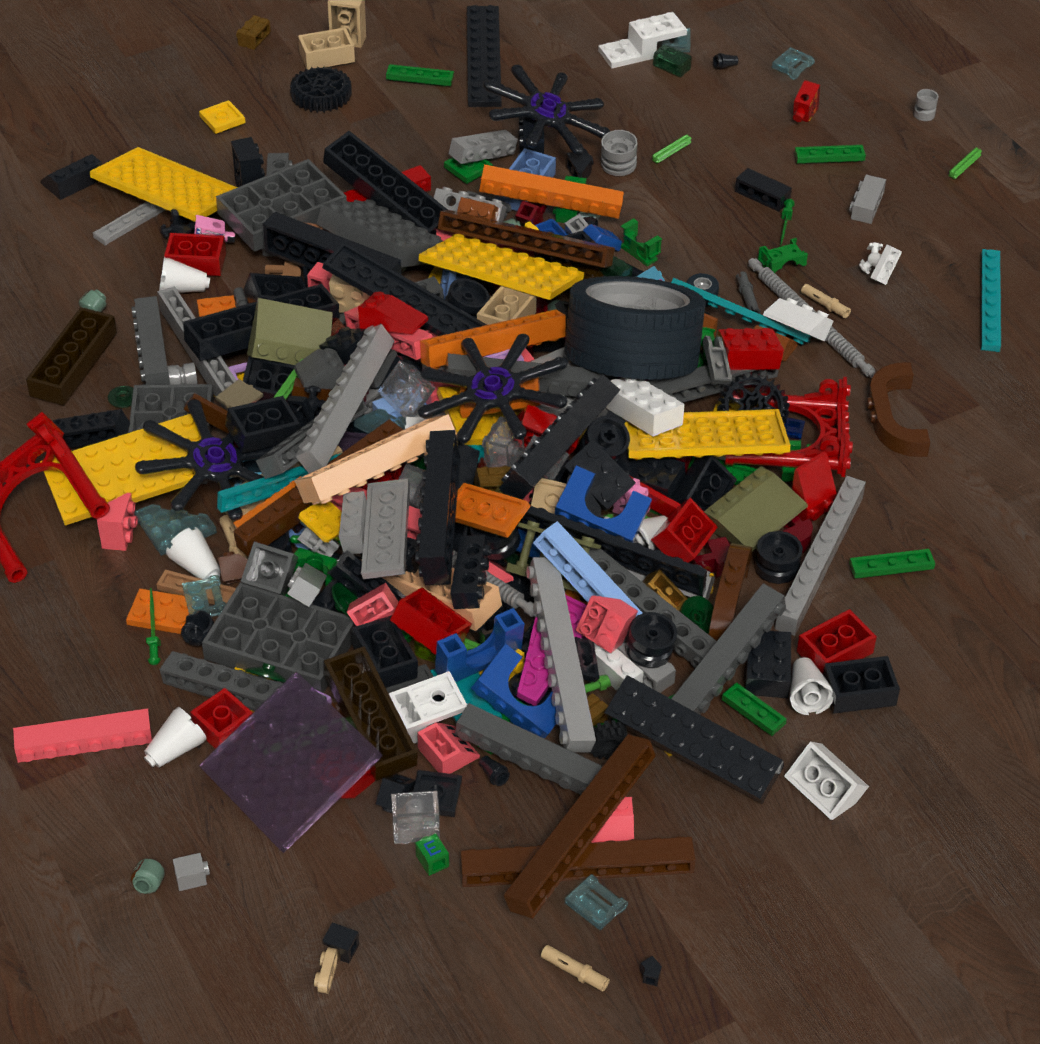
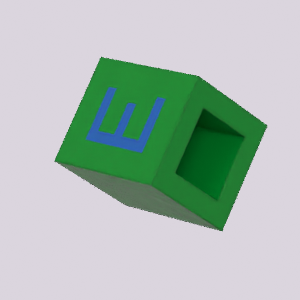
M436 833L415 842L416 857L428 876L449 867V853Z

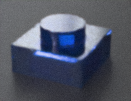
M787 417V422L784 424L787 436L796 439L802 438L805 421Z

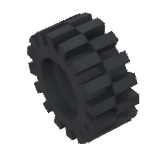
M611 720V723L604 721L603 725L598 723L597 728L593 726L596 741L591 753L594 757L598 756L599 759L603 757L609 759L628 735L625 725L619 721L616 723L615 720Z

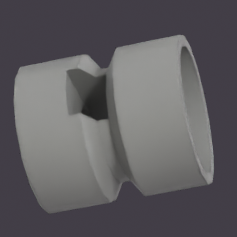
M922 89L917 92L913 113L916 119L921 121L934 119L939 98L937 92L930 89Z
M194 362L183 364L182 367L179 365L167 366L170 385L197 384Z

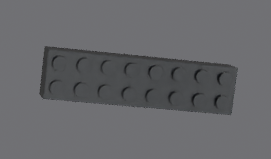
M346 132L324 149L323 163L366 198L375 201L376 205L388 208L389 212L401 215L402 219L414 222L415 226L427 229L430 234L436 235V230H440L438 229L440 211L448 209L352 132Z
M274 212L263 223L265 252L311 270L317 262L324 263L342 242H345L401 275V259L281 213Z
M323 284L267 298V300L332 312V324L339 322V303ZM257 301L183 321L184 341L200 361L248 348Z
M603 374L598 379L593 378L586 386L587 388L577 395L576 399L566 407L565 411L554 420L552 425L550 424L520 459L513 464L501 479L504 483L499 490L505 495L523 500L582 435L593 420L608 406L620 389Z
M455 430L430 431L429 440H426L428 455L424 456V462L427 469L423 470L425 486L421 488L424 501L420 502L422 518L418 520L421 534H417L419 550L415 552L416 563H420L419 576L423 577L425 586L451 584L461 459Z
M626 675L604 712L610 721L621 722L628 731L641 738L650 740L655 746L760 804H763L784 767L783 760L628 675Z

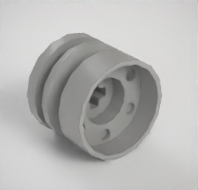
M625 130L608 132L601 140L602 169L613 176H625L632 173L637 166V138L634 134Z

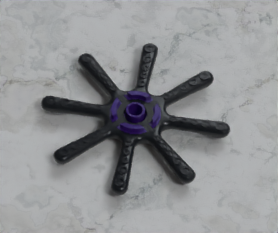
M513 65L511 68L512 74L524 86L530 96L518 93V91L505 87L503 84H498L491 79L485 80L483 83V87L488 92L506 97L524 106L521 108L490 110L489 117L491 120L500 121L510 118L528 117L536 122L526 139V144L530 148L538 145L544 126L556 129L575 155H582L584 147L565 124L583 129L601 139L610 132L607 127L591 123L570 113L582 110H600L603 108L604 102L600 98L575 102L561 101V98L558 96L568 80V76L565 73L560 72L556 75L550 93H542L535 87L521 65Z
M519 334L516 337L503 363L498 367H488L475 341L472 338H466L461 342V346L478 370L477 374L468 377L426 367L421 371V376L427 381L467 388V390L458 395L423 405L418 409V414L421 418L428 419L463 404H476V407L456 434L457 441L465 444L470 440L483 414L489 409H499L513 436L521 440L526 437L527 430L511 408L510 403L514 400L522 399L558 409L564 408L568 402L565 396L529 390L520 386L527 381L564 370L568 365V360L565 357H556L551 361H546L528 370L514 373L511 371V368L529 343L530 338L527 334Z
M192 399L187 403V406L201 439L199 441H190L153 420H147L143 423V430L147 434L183 449L188 455L181 458L142 460L135 464V470L141 475L176 469L192 470L195 475L170 502L173 510L181 511L204 481L216 482L219 485L220 491L231 488L229 479L233 477L241 478L247 482L263 478L264 476L243 467L242 462L257 460L277 445L241 453L234 446L235 441L230 433L224 438H216L211 435L201 402L197 399ZM241 507L227 511L229 518L233 521H237L243 516Z

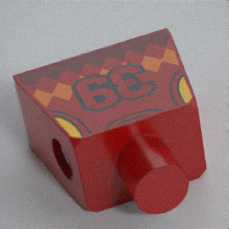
M804 80L794 100V121L809 122L819 108V84Z

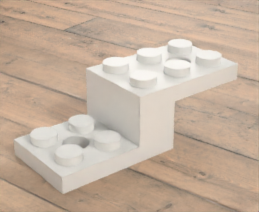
M674 12L629 22L628 39L598 45V51L611 69L656 58L658 41L687 35V29Z
M450 671L389 693L414 744L418 742L417 732L435 722L463 713L467 707ZM441 695L444 697V700L437 702L432 697ZM347 724V727H348V729H349V731H350V733H351V735H352V737H353V739H354V741H355V744H356V746H357V748H358V750H359V752H360V754H361V756H362L364 762H366V760H365V758H364V756H363V754H362V752H361V750H360V748H359V746H358V744H357V742H356V740H355V738H354V736H353V734H352V732H351V730H350V728H349V726H348V724Z

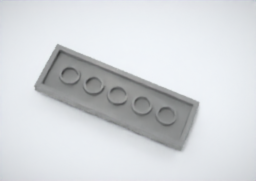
M409 478L368 483L361 568L363 579L405 574L410 497Z

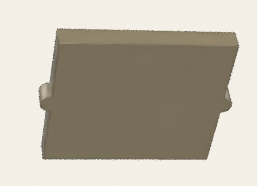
M238 379L218 394L215 399L225 405L226 408L257 402L263 397V393L253 388V385H248Z

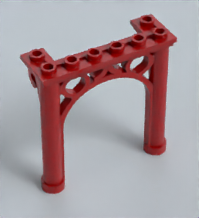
M847 377L839 379L838 384L832 379L823 380L819 384V392L804 394V396L784 395L788 396L789 411L808 417L818 427L820 436L812 445L783 454L725 455V465H733L734 463L798 468L825 451L831 470L837 471V474L845 477L846 469L850 470L851 458L849 456L853 448V441H850L848 423L849 401H846V396H850L851 385H847ZM738 395L733 396L736 399H741ZM772 399L769 405L778 409L775 399ZM821 415H828L832 418H822Z
M41 412L26 424L36 435L0 462V514L9 494L23 480L38 472L56 470L65 474L91 517L95 519L104 517L110 510L108 502L100 496L63 439L64 432L45 413ZM46 452L43 461L35 463L36 458ZM54 455L59 461V463L52 462L54 459ZM0 524V563L5 570L4 574L8 581L16 583L26 577L27 569L9 542Z

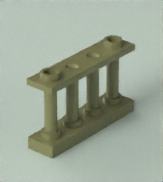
M529 520L527 524L519 522V527L528 530L519 561L516 564L508 563L506 571L527 577L526 570L529 565L527 561L535 532L542 533L546 530L539 528L540 523ZM582 536V539L574 538L588 554L590 547L601 548V545L594 543L595 539ZM542 552L540 553V557H545ZM561 574L564 588L578 592Z

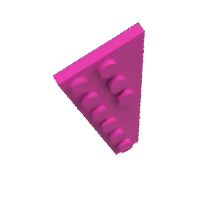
M565 594L574 638H584L585 636L577 632L576 628L587 605ZM535 617L517 691L518 698L534 706H537L549 688V672L544 665L545 652L541 649V632L537 630L538 617Z

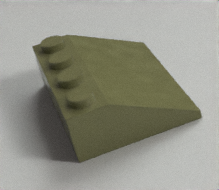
M258 298L247 355L254 358L296 365L301 359L320 349L319 345L331 336L333 313Z
M760 466L704 512L718 526L714 532L715 534L726 537L731 543L751 546L753 552L763 535L780 530L807 508L808 505L775 473Z

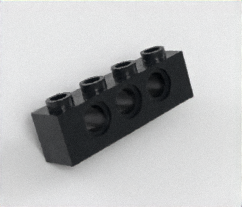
M486 535L460 536L450 593L454 609L480 608L481 599H484L483 585L487 583L485 570H489L488 556H491V544L487 543Z
M348 550L336 560L328 571L330 576L339 583H342L344 587L358 598L384 583L388 585L398 602L406 597L382 577L363 579L361 575L362 561Z

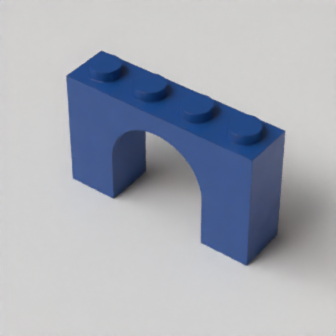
M576 466L556 505L555 515H563L569 520L582 522L588 527L601 529L613 536H621L633 543L650 508L652 498L633 491L624 510L618 516L609 519L599 518L588 510L585 503V498L594 482L595 473Z
M512 608L496 615L492 634L485 642L474 649L467 651L457 633L437 641L436 673L440 675L450 671L454 681L457 682L484 670L505 643L514 651L517 649L521 650L525 624L516 610Z
M505 643L471 689L480 698L493 705L496 711L507 716L514 725L545 739L556 725L555 716L557 711L556 706L552 705L553 691L551 690L543 702L537 706H527L518 702L509 690L508 679L513 669L522 659V656Z

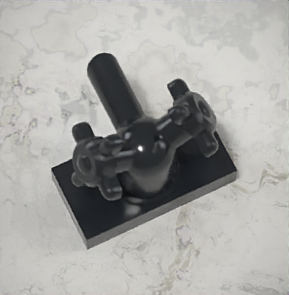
M176 209L171 210L172 218H170L172 224L169 227H166L165 224L160 226L164 239H167L170 233L194 234L195 222L191 221L187 225L183 224L187 223L188 219L179 216Z
M311 385L304 388V391L309 392V398L290 396L287 400L300 423L299 429L313 420L315 413L318 416L322 409L321 406L326 402L323 399L319 400L317 398V392H321V389L317 386Z
M575 637L583 680L596 682L600 677L594 642Z

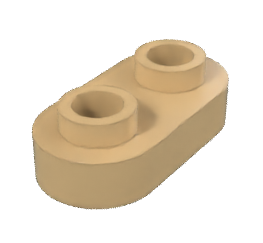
M328 947L326 952L322 951L320 966L322 968L320 972H316L314 987H318V992L328 994L338 962L339 950L336 948Z

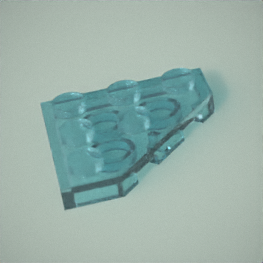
M155 504L139 509L134 513L138 518V523L161 556L166 554L167 547L170 549L173 545L171 540L187 528L195 530L194 527H197L202 532L204 538L217 533L216 526L207 514L199 513L198 515L188 514L186 510L161 509L160 505Z

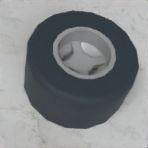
M695 274L689 277L686 282L718 296L719 282L712 275ZM704 299L705 302H706V303H705V307L711 306V305H708V302H709V301L706 300V299Z

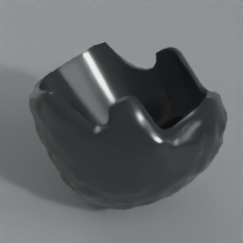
M202 610L195 614L187 615L186 623L181 629L182 639L191 646H202V641L214 624L211 615Z

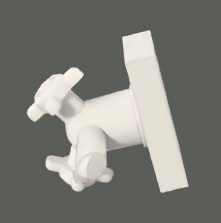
M869 243L867 250H871V254L866 262L862 259L859 266L866 274H869L871 266H874L875 269L870 278L886 285L902 251L886 245L883 253L880 254L878 251L881 250L883 244Z

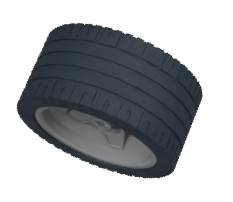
M601 276L576 282L570 289L565 355L571 362L584 369L608 376L612 375L613 377L661 380L685 376L695 371L698 367L706 302L699 293L690 288L651 278Z

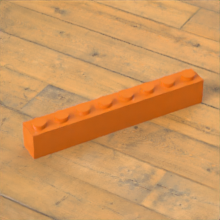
M485 164L479 192L617 219L620 216L624 195L623 191Z
M555 309L420 340L421 363L427 367L439 369L440 366L446 365L448 353L467 355L461 346V342L466 338H472L475 341L482 357L510 349L519 334H527L529 336L528 345H540L545 341H557L559 338L566 337V315Z

